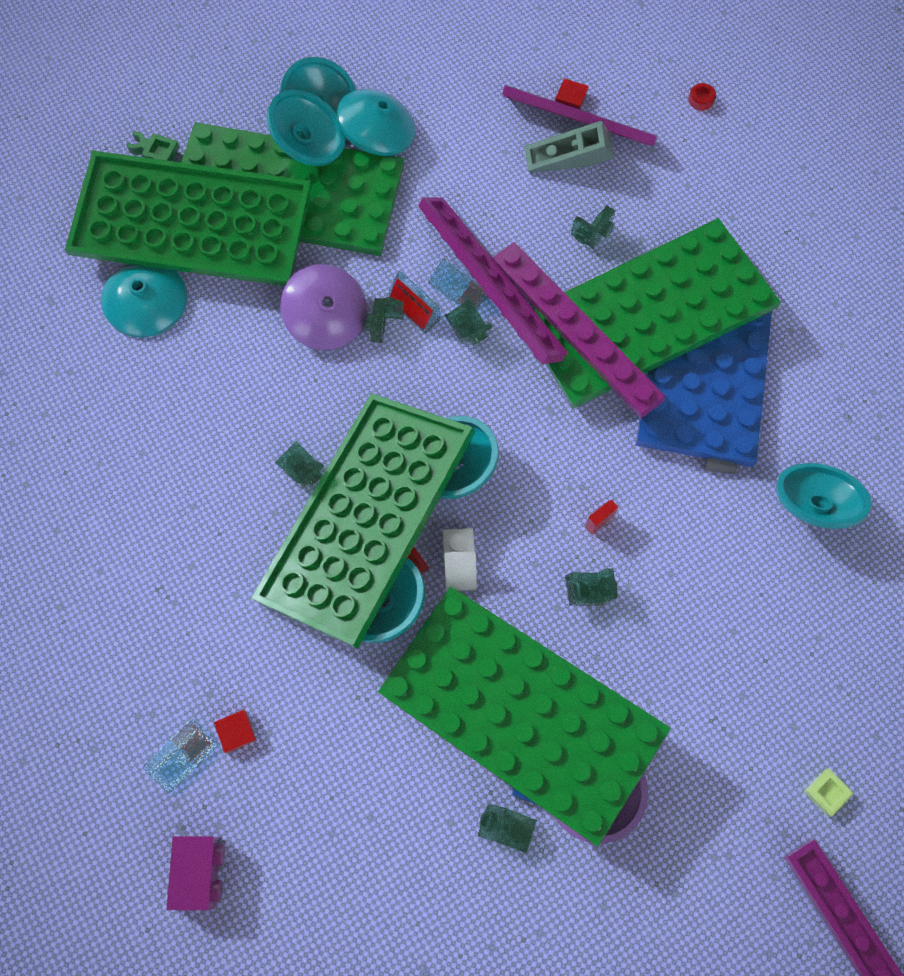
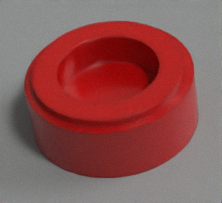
M698 83L691 88L688 102L696 110H708L715 102L716 91L709 84Z

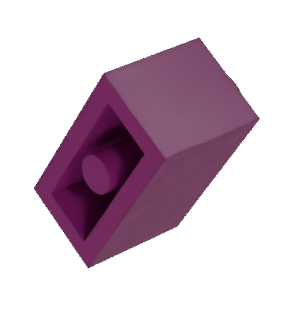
M173 836L166 910L215 909L216 902H220L222 896V880H218V867L224 863L225 845L220 844L221 837Z

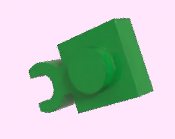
M133 131L132 135L135 141L139 143L131 144L127 142L126 144L129 152L133 155H142L145 158L173 161L180 149L179 143L176 140L154 133L150 139H147L143 133Z

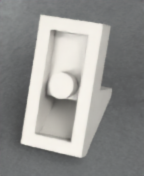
M473 528L442 530L446 591L450 586L459 592L477 591Z

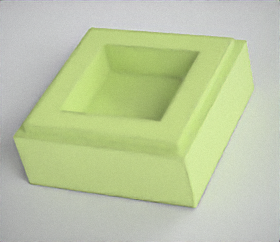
M830 768L825 769L804 791L828 817H832L854 794Z

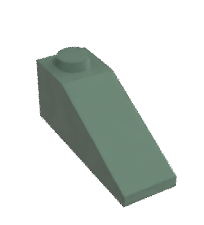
M602 121L524 146L527 168L530 173L589 167L615 159L611 133Z

